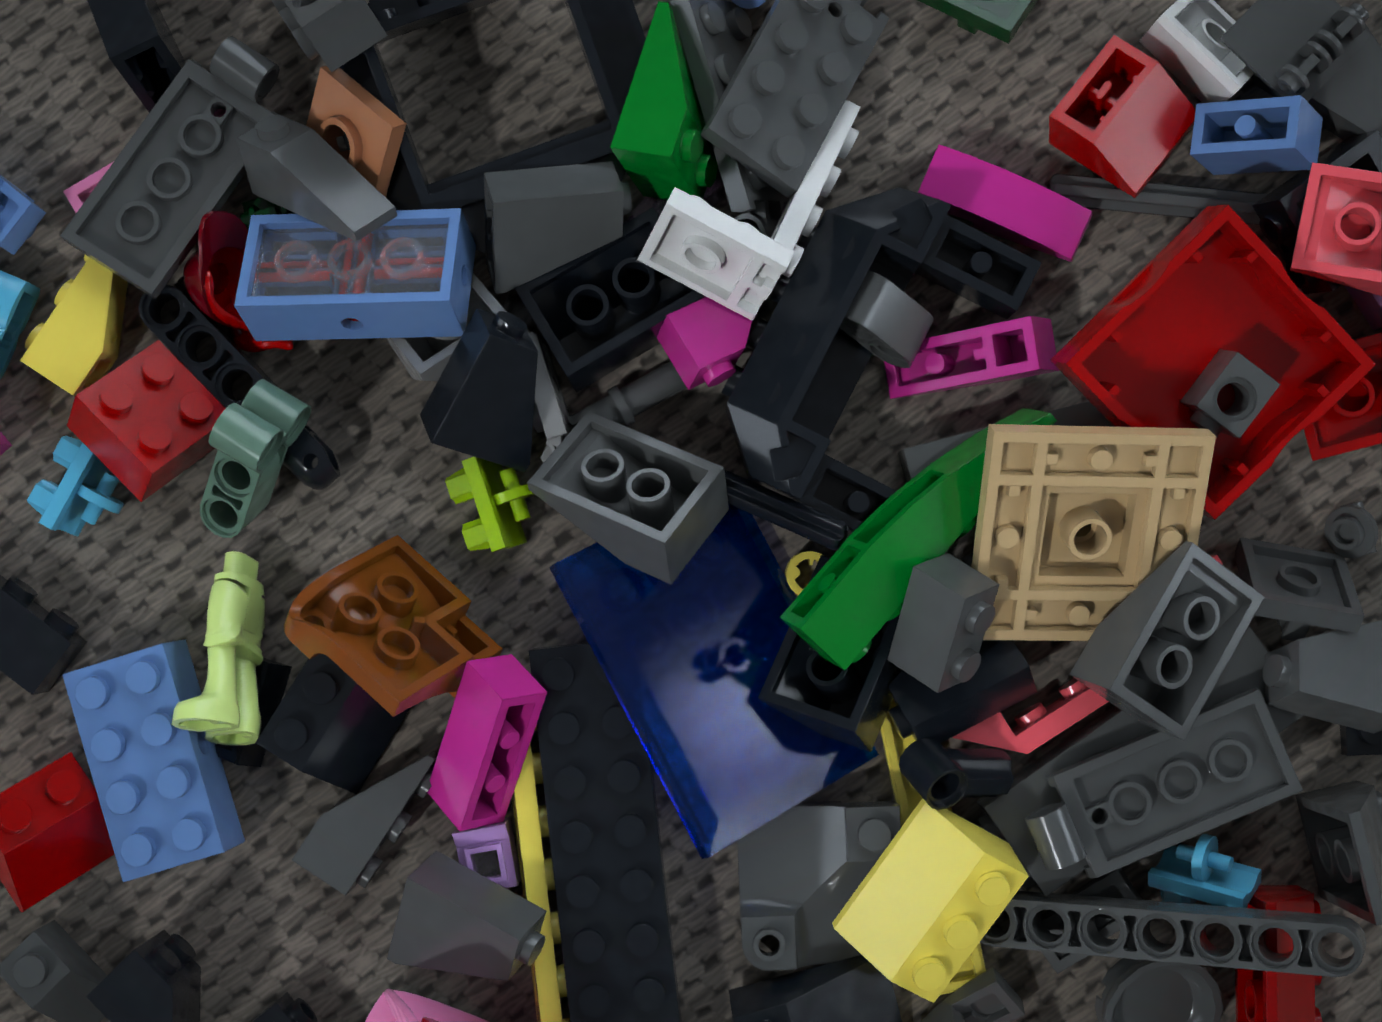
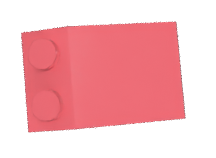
M1312 162L1290 267L1291 271L1382 296V172Z

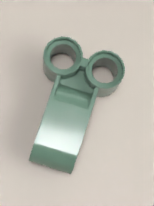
M265 379L259 380L250 389L241 405L233 402L221 413L209 436V445L217 449V453L200 504V516L211 532L223 538H232L238 535L267 507L287 449L302 433L312 409L310 405Z

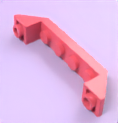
M1210 555L1212 558H1214L1216 561L1223 565L1218 555ZM1073 678L1059 688L1062 697L1052 704L1044 707L1041 702H1038L1019 713L1014 718L1018 725L1013 729L1010 728L1001 712L952 738L1029 754L1109 701Z

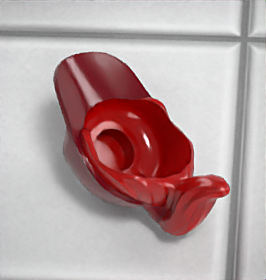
M224 211L207 212L202 217L199 225V250L188 258L183 270L185 285L195 306L210 319L223 326H227L234 343L242 350L248 352H260L272 348L292 350L294 346L292 340L256 341L237 312L234 304L248 230L245 224L234 214Z

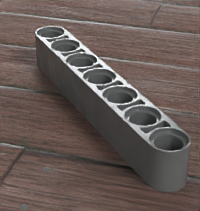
M1018 891L1004 909L1010 918L1009 930L998 929L992 925L980 941L985 945L1001 948L1328 977H1343L1355 972L1362 962L1367 944L1365 933L1360 925L1351 918L1341 915L1051 893L1046 897L1041 892ZM1049 909L1061 916L1064 922L1063 934L1056 935L1046 930L1041 918L1043 910ZM1097 914L1110 915L1116 920L1120 930L1118 939L1105 938L1098 932L1095 925ZM1160 918L1171 923L1176 932V941L1172 944H1164L1157 941L1150 931L1152 919ZM1219 923L1229 928L1234 937V946L1221 949L1211 944L1206 935L1207 925ZM1269 928L1283 929L1293 940V950L1283 954L1273 952L1264 942V931ZM1337 932L1343 934L1352 942L1354 953L1347 958H1334L1323 948L1322 937L1328 933Z

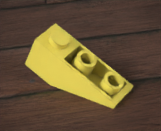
M84 255L86 263L76 278L68 280L59 289L54 300L56 307L47 321L38 324L27 337L25 342V349L27 351L20 360L73 396H76L104 377L118 358L128 285L126 280L87 255Z

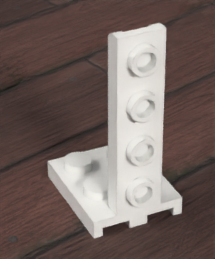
M845 100L797 192L790 196L771 237L760 233L751 224L740 222L715 209L704 199L695 195H689L675 187L637 260L752 321L764 300L772 292L781 274L789 278L797 266L804 248L796 243L800 234L809 237L823 211V208L815 204L819 195L825 198L828 197L842 169L833 164L837 156L842 159L847 157L859 134V131L851 126L859 112L860 106Z

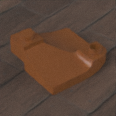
M398 535L336 566L309 584L292 602L284 623V632L287 638L309 659L319 654L329 657L393 717L424 700L440 694L449 693L456 698L466 662L500 656L503 650L502 647L466 616L471 600Z

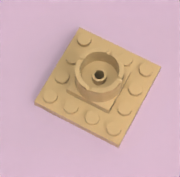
M988 424L971 567L1000 585L993 605L995 607V617L990 627L985 631L983 640L1089 641L1096 627L1185 541L1193 542L1198 546L1216 436L1209 429Z

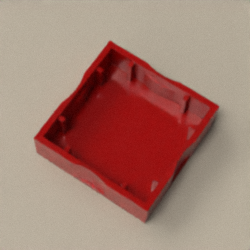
M1228 204L1207 206L1050 359L1113 427L1198 428L1189 420L1194 412L1180 401L1219 349L1239 352L1281 384L1240 438L1220 433L1215 440L1203 511L1204 516L1214 520L1272 466L1278 454L1295 435L1313 422L1318 421L1376 365L1325 308L1313 302L1298 289L1284 269L1282 262ZM1230 383L1223 386L1217 396V404L1222 412L1229 409L1235 399V391Z

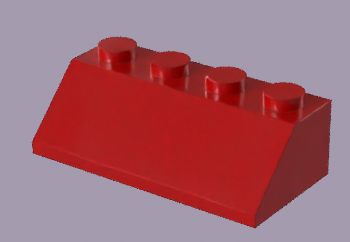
M1259 885L1247 907L1321 914L1320 905L1314 899V893L1298 885ZM1269 928L1264 931V942L1273 952L1283 954L1293 950V940L1283 929ZM1235 968L1236 1022H1322L1321 1013L1315 1007V986L1321 984L1322 976Z

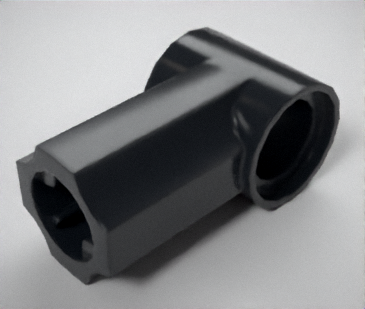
M931 737L920 738L910 744L901 755L899 762L901 773L932 809L937 810L947 809L958 803L962 798L996 797L997 795L1008 794L1014 781L1011 772L1012 760L1002 749H945L935 738Z

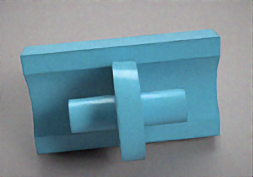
M69 436L61 437L53 452V461L67 468L63 479L59 485L42 479L34 486L27 502L42 515L38 523L50 530H61L79 536L86 522L92 525L96 524L103 509L119 514L124 503L111 496L119 479L113 475L81 440Z
M1203 833L1195 847L1179 843L1178 847L1171 846L1164 849L1158 865L1155 868H1151L1148 872V886L1160 889L1162 902L1195 904L1199 900L1214 906L1247 908L1249 901L1261 884L1262 869L1236 863L1233 857L1218 853L1217 837Z

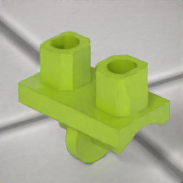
M474 456L463 460L464 468L447 477L445 483L450 498L455 504L466 503L471 500L475 501L480 518L462 524V534L467 549L470 551L491 549V552L527 543L520 521L531 518L525 498L535 494L528 489L527 484L520 486L516 471L513 468L503 470L500 464Z

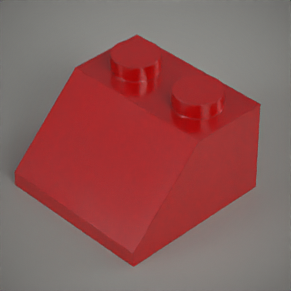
M72 752L0 793V880L21 913L115 855L96 789Z

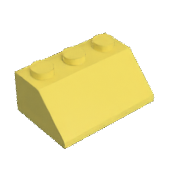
M922 798L834 919L832 925L846 941L889 981L935 1003L1029 875L1008 842L947 809H932Z

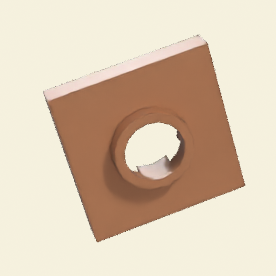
M327 66L320 67L306 126L319 134L386 197L407 123L341 68L331 73ZM344 132L349 140L350 152L349 150L341 152L337 145L336 137L343 136Z

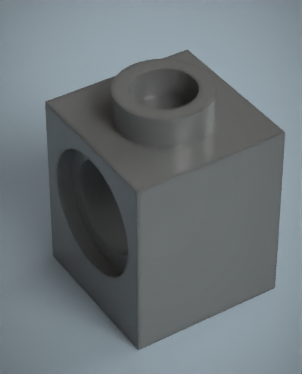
M1219 349L1180 402L1194 412L1189 420L1198 428L1209 429L1216 438L1220 433L1240 438L1281 384L1239 352ZM1230 383L1235 391V399L1232 406L1222 412L1217 404V396L1221 388Z

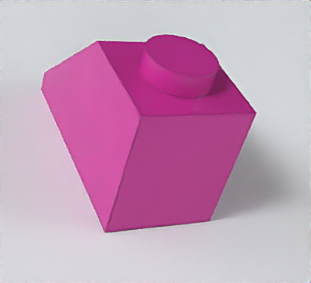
M704 297L668 314L657 335V339L688 390L706 382L708 387H713L727 380L735 373L736 369L734 366L746 347L752 321L716 301Z

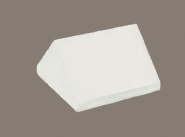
M1177 0L1155 21L1139 41L1202 103L1228 101L1254 74L1220 40L1236 21L1214 0Z

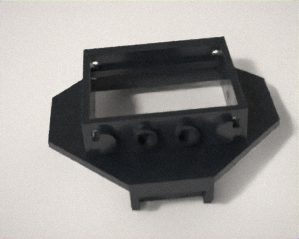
M369 0L368 6L388 36L340 68L406 123L377 44L499 0ZM564 0L605 113L606 121L431 184L428 183L406 124L386 198L395 206L396 210L461 208L476 244V250L486 254L484 173L612 161L622 182L626 170L610 146L646 40L633 0ZM344 132L343 139L350 152L349 140Z

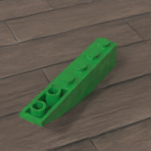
M1022 408L994 424L1054 425L1057 419L1049 412ZM988 427L932 462L882 503L845 540L780 616L792 630L825 660L843 670H846L851 663L860 660L870 649L872 638L883 625L900 614L913 566L944 555L956 539L963 537L974 527L979 507Z

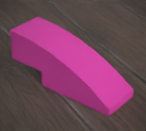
M940 144L935 151L918 191L919 194L950 204L951 207L948 214L971 221L977 229L1069 262L1073 261L1093 215L1091 210L1031 180Z

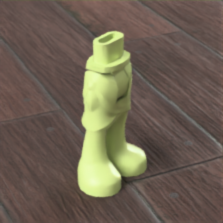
M236 551L225 553L223 572L215 574L214 584L209 596L207 628L203 646L207 647L208 671L204 690L201 695L176 704L173 711L172 725L183 730L205 732V739L209 742L241 746L255 744L261 730L256 667L263 661L261 640L265 627V600L262 598V595H265L264 586L257 580L259 562L242 552Z

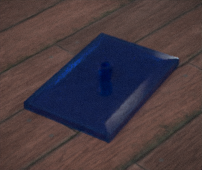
M728 504V512L672 584L626 565L597 542L549 567L701 859L713 856L879 755L875 746H873L871 752L823 736L758 699L789 628L780 616L792 604L796 596L790 589L786 577L753 515Z

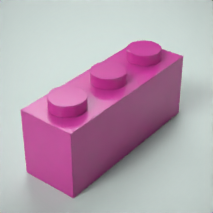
M512 654L466 662L430 777L431 787L427 793L459 831L504 822L547 695V691Z

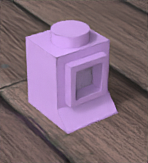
M510 817L505 818L504 822L464 831L456 829L452 833L460 864L510 890V887L519 885L521 875Z

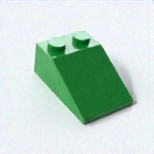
M658 1L610 148L643 196L668 200L673 189L676 187L689 195H695L703 199L706 188H710L716 179L718 164L712 144L701 136L706 123L672 8L668 2Z

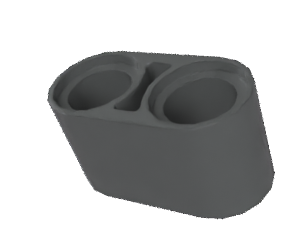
M868 270L839 328L881 360L897 367L910 368L934 318L925 308L894 283Z

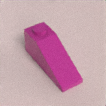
M1027 316L925 338L910 368L897 367L884 361L890 399L998 383L1059 371L1050 361L1057 354L1051 319L1036 316Z

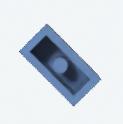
M1302 95L1197 103L1190 155L1213 175L1310 170L1312 162L1318 163L1323 118Z

